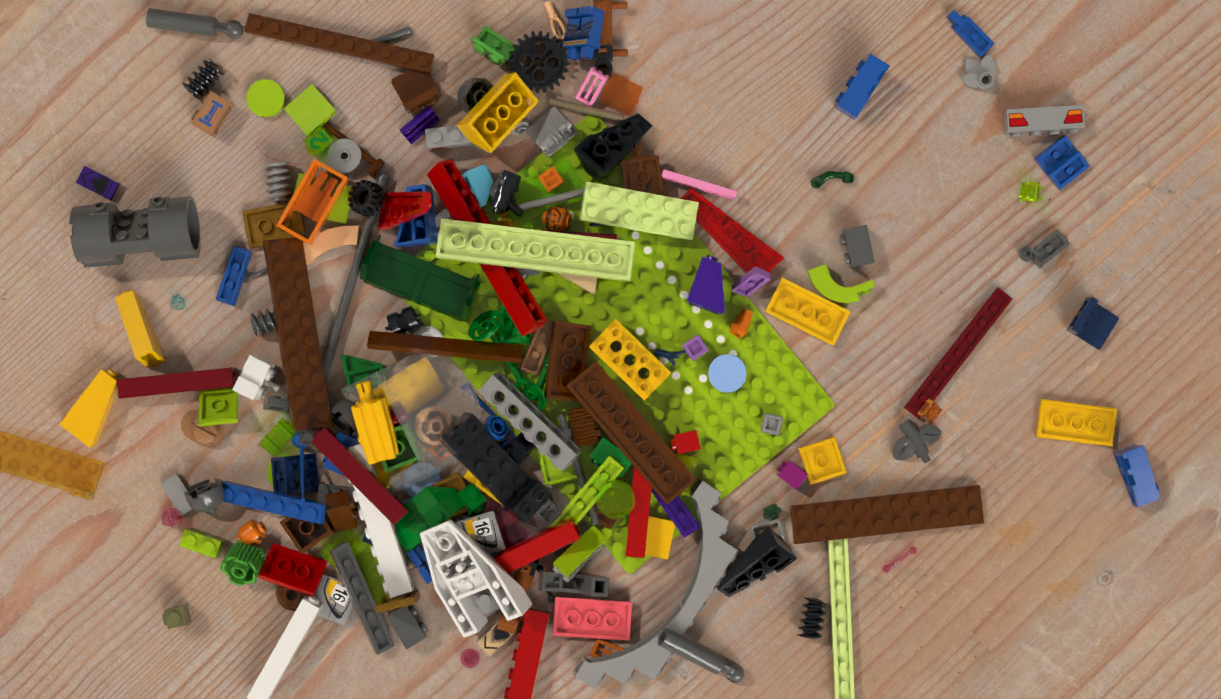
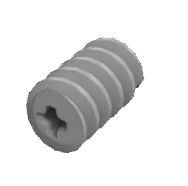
M279 161L265 166V170L270 171L265 174L266 178L270 179L266 181V185L271 186L267 189V193L271 194L267 197V200L272 202H289L291 200L286 198L291 192L285 190L291 186V184L285 183L290 177L284 175V173L289 172V169L284 168V165L289 164V162Z

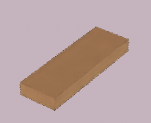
M548 318V321L534 333L519 368L535 376H538L550 347L553 320Z

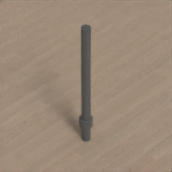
M565 414L557 415L562 432L573 441V432L571 427L569 428ZM577 457L572 463L580 488L582 489L587 481L579 457ZM593 505L588 512L594 526L600 524Z

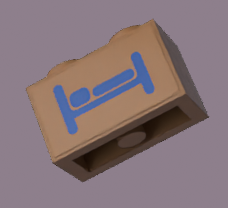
M210 91L202 99L201 103L203 105L200 110H196L193 114L191 124L215 138L234 105Z

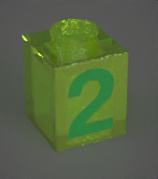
M320 126L304 140V143L307 145L304 148L311 156L315 154L319 158L335 141Z

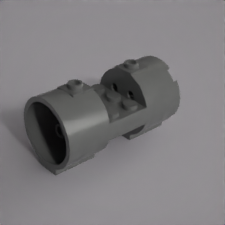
M191 196L175 198L155 197L150 199L148 208L132 211L127 209L120 212L117 205L112 202L74 206L71 210L69 223L72 225L71 245L77 262H81L84 268L123 264L125 254L154 252L155 256L160 257L161 261L199 258L201 250L200 224L197 207Z

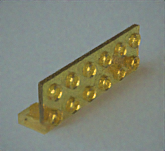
M0 431V471L68 491L69 495L82 499H94L104 466L103 461Z

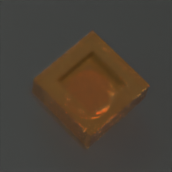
M928 399L917 414L925 422L932 424L942 409L934 401Z

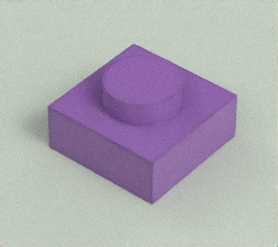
M699 335L682 345L692 361L709 351Z

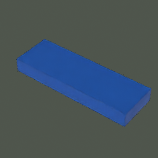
M233 246L216 297L217 301L232 306L236 305L253 253L252 251Z

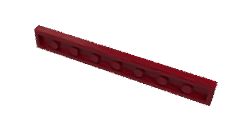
M999 287L993 291L903 407L917 419L923 416L1013 298Z

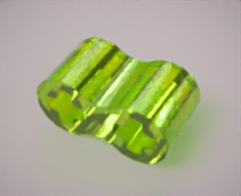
M281 418L259 445L272 457H275L297 431L293 432L292 425L286 419Z

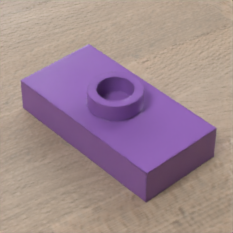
M755 266L731 285L732 291L748 297L771 280V273Z

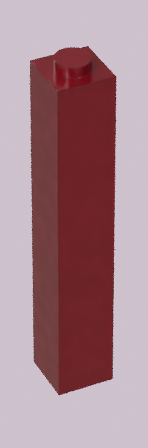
M235 367L117 379L118 398L125 399L234 387L239 377V372L236 371Z
M320 427L312 435L314 437L311 441L312 444L393 525L409 511L394 493L328 427L324 429Z

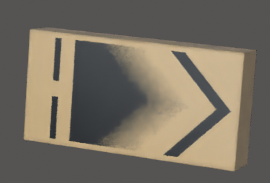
M498 622L477 641L478 645L489 656L513 635L496 629Z

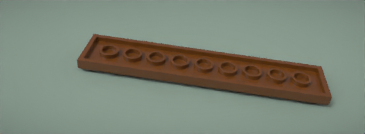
M296 237L264 240L263 248L293 432L331 427L333 425L303 241Z
M980 485L790 505L794 544L984 523Z

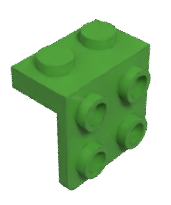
M484 26L477 38L472 36L470 39L472 47H474L473 50L482 56L485 53L490 58V61L497 66L501 64L505 67L508 63L507 60L512 56L509 52L515 51L512 47L513 43L487 26Z

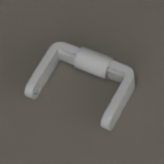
M768 518L752 525L750 530L753 539L756 538L754 529L768 527L774 523L778 524L782 540L785 539L780 520H770Z

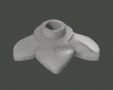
M989 54L985 55L981 62L967 58L965 61L967 74L961 78L963 83L971 88L991 89L995 84L993 73L996 69L993 58ZM982 78H987L988 83L984 84Z

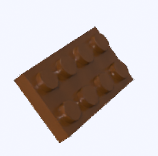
M553 321L544 390L545 398L579 402L567 385L586 370L591 332L590 325Z

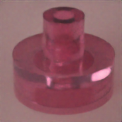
M165 508L162 515V524L164 526L173 527L176 522L180 523L182 521V516L178 515L176 508Z

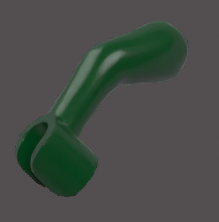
M827 171L814 177L811 180V186L819 188L827 180L833 178L842 179V183H852L853 174L847 171Z

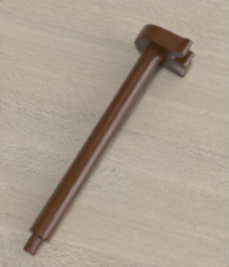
M328 122L322 126L336 138L348 139ZM360 148L361 157L372 165L369 167L368 175L374 178L385 164V161L381 158L375 160Z

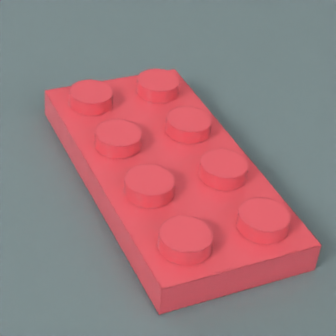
M556 596L553 636L630 641L632 601Z

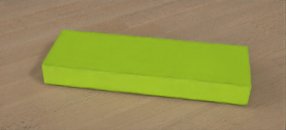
M592 526L554 561L553 565L567 578L607 540V537L595 526Z

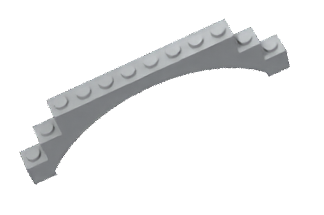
M698 478L690 491L700 526L698 558L689 587L676 609L659 628L638 643L619 652L601 657L586 658L582 656L573 670L576 678L595 688L596 685H600L603 681L604 673H607L623 684L626 680L629 681L632 678L634 668L653 680L662 673L666 660H670L674 653L658 645V638L663 629L669 628L685 636L684 632L693 625L694 617L698 611L700 612L704 608L707 597L714 593L716 583L725 576L729 563H733L737 557L736 552L738 550L720 538L721 534L724 535L727 532L730 521L711 509L721 499V493Z

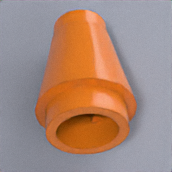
M743 309L731 323L729 332L742 339L744 335H747L753 313Z

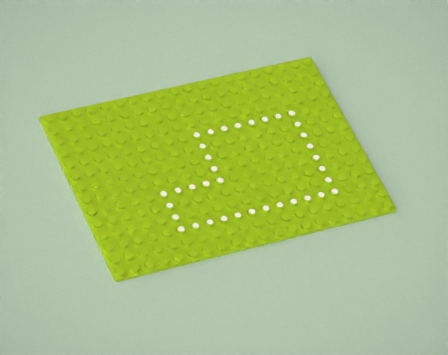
M588 114L573 127L578 134L548 158L542 152L516 173L521 176L518 193L515 192L514 195L516 205L585 188V182L624 188L621 162L598 183L585 172L574 151V148L587 136L597 134L604 128H607V125L599 116ZM628 153L623 160H629L633 157ZM554 166L564 180V183L548 193L538 176ZM489 195L487 203L482 210L491 225L547 230L545 223H542L544 211L547 212L549 207L556 206L566 208L569 214H571L570 227L565 231L618 234L617 240L635 242L630 282L597 278L595 295H591L554 272L542 271L536 276H528V278L523 279L546 318L553 321L591 326L589 346L615 319L653 355L656 348L666 351L684 350L682 345L699 335L709 351L694 361L690 359L687 353L679 355L678 359H674L676 365L673 366L666 358L655 356L671 374L645 401L590 348L588 349L586 369L597 361L671 450L670 439H673V434L697 430L701 449L682 453L681 455L697 458L694 472L696 481L699 478L721 493V499L835 406L832 399L749 298L732 291L731 285L735 281L722 265L724 314L721 316L685 303L702 257L706 258L707 255L713 256L695 233L693 240L690 241L580 221L583 196L526 210L520 217L510 209L508 213L504 212L503 215L492 211L493 208L490 207L493 197ZM430 244L415 257L473 280L480 274L478 280L481 283L469 317L467 321H460L419 305L413 300H404L409 306L413 307L414 313H421L422 317L419 319L425 326L435 327L442 333L444 338L472 340L468 330L474 319L489 310L500 312V306L504 305L479 263L436 258L437 244ZM743 309H747L753 313L747 335H744L741 339L732 335L729 330L731 323ZM499 327V329L496 331V334L498 335L499 338H500V327ZM475 330V336H476V337L479 336V335L477 334V330ZM531 333L530 342L533 338L534 333ZM490 337L485 340H481L484 342H493ZM614 341L611 343L610 348L614 352H619L622 345L620 342ZM518 343L516 345H524L522 357L523 361L530 344L525 345L522 343ZM631 354L626 355L624 358L625 363L629 366L633 365L636 361L635 357ZM730 354L742 360L747 374L745 382L739 389L726 393L718 391L712 386L709 381L708 370L715 358L720 355ZM451 357L478 391L493 374L499 371L514 385L516 383L515 377L504 362ZM515 363L518 369L522 363ZM542 364L538 376L521 369L519 371L523 378H527L536 384L544 366ZM641 368L638 371V375L640 378L646 379L649 376V371L646 368ZM544 384V386H543V388H542L543 394H544V390H545V384ZM499 392L500 398L504 400V394ZM546 398V406L541 411L554 424H559L557 415L564 413L567 422H569L568 410L583 407V405L577 401ZM530 400L531 402L539 405L538 401ZM489 403V405L494 409L498 416L502 417L505 420L508 427L517 437L521 433V431L519 429L514 428L510 424V420L507 419L505 416L499 414L496 410V407L492 403ZM513 405L514 411L518 413V407ZM764 413L783 417L779 436L760 432ZM527 418V423L532 426V421ZM594 420L595 427L600 428L601 437H604L605 439L613 443L615 446H617L612 441V439L606 434V432L601 428V426ZM598 443L580 447L583 451L578 457L587 482L599 468L591 462L593 458L590 457ZM535 447L530 455L540 466L537 448ZM633 464L630 465L622 478L618 476L615 479L617 482L624 481L625 479V482H623L625 484L612 482L616 483L614 486H617V489L619 487V490L621 488V491L623 487L624 493L626 491V494L631 496ZM578 479L555 484L569 502L581 490ZM651 492L649 516L671 520ZM678 495L694 519L697 520V511L693 498L691 496ZM631 497L627 502L628 509L624 508L611 530L602 524L594 525L607 537L603 544L628 574L634 572L652 557L645 555V558L625 556ZM585 514L583 520L591 528L593 526L591 518ZM676 526L674 528L672 540L680 534Z

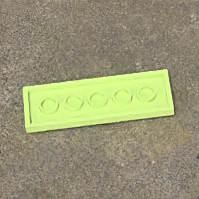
M585 182L579 220L691 241L693 240L699 202Z

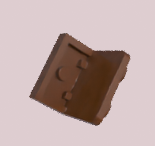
M408 70L391 81L408 114L419 112L423 109V106L428 103L429 105L434 104L442 96L433 78L427 73Z

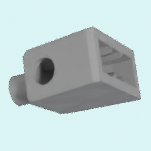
M488 588L472 594L483 616L488 617L501 610Z

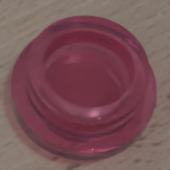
M466 649L460 656V661L466 668L475 667L480 660L478 652L474 649Z

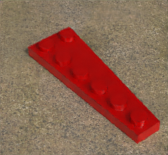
M691 188L680 198L699 202L696 222L745 273L755 266L770 272L784 259L782 255L762 242Z
M424 191L385 192V200L382 203L383 207L381 208L377 229L386 231L428 213L432 205L431 193Z

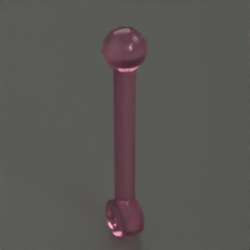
M911 547L907 553L889 565H883L882 570L886 573L889 572L891 567L909 555L915 554L917 548Z

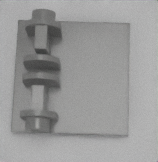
M555 106L528 127L526 131L548 158L578 134L572 124L564 118Z

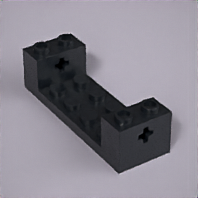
M464 412L438 440L517 520L526 523L552 494L539 481L533 480L484 430L486 426L473 413Z

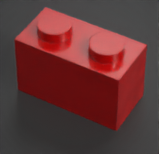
M695 429L673 434V439H670L672 451H676L677 454L701 449L697 430Z

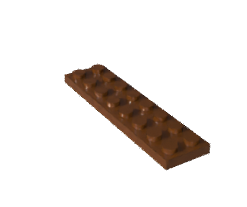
M597 361L567 385L568 389L666 505L696 481V478Z

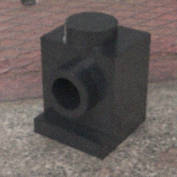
M521 432L512 440L509 446L511 450L508 455L519 465L530 455L536 445L526 440Z

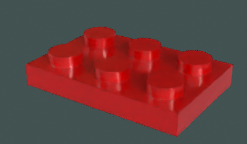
M273 543L259 573V579L314 597L327 566V561L305 553L301 554L299 551Z

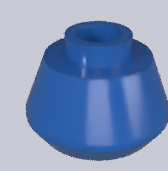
M491 415L486 419L484 423L486 428L484 430L493 440H502L507 434L505 420L498 415Z

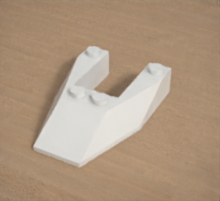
M452 520L443 522L420 533L434 588L463 638L478 633L488 622L472 596L474 593L488 588L507 621L523 616L531 607L532 603L523 587Z

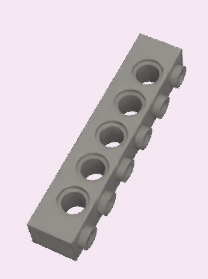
M500 371L493 374L479 390L482 397L487 402L492 403L499 414L509 419L510 424L514 428L519 429L524 434L526 440L533 442L538 447V451L542 455L547 456L557 469L563 471L569 467L583 451ZM499 392L504 394V400L500 398ZM513 405L518 407V413L514 411ZM527 418L532 421V426L527 423ZM541 431L546 434V439L541 437ZM555 445L559 446L560 453L555 450Z

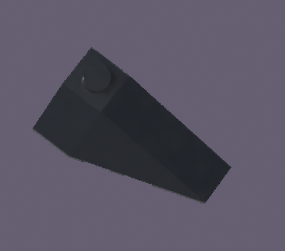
M638 113L610 128H604L597 134L587 136L574 148V151L585 172L600 183L634 148V145L645 136L653 125Z
M768 527L753 539L719 583L717 589L727 597H730L748 588L751 582L757 579L762 581L766 579L765 575L776 571V573L782 571L794 562L797 557L782 538Z

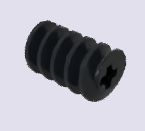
M211 59L210 62L203 60L205 67L198 66L200 73L192 72L195 77L194 79L187 77L189 84L182 83L183 87L196 99V96L204 97L202 90L209 91L207 84L214 86L212 79L220 80L217 75L218 73L221 75L225 74Z
M804 597L809 603L802 605L807 608V611H801V614L806 616V618L800 619L804 626H800L798 629L803 631V633L797 635L810 639L821 638L822 635L817 631L823 630L819 623H824L825 620L820 616L826 615V612L821 608H826L827 604L819 599Z

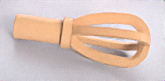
M547 1L544 3V6L549 15L548 18L553 36H557V41H562L567 30L555 12L551 1ZM554 20L558 22L564 33L562 37L556 33Z

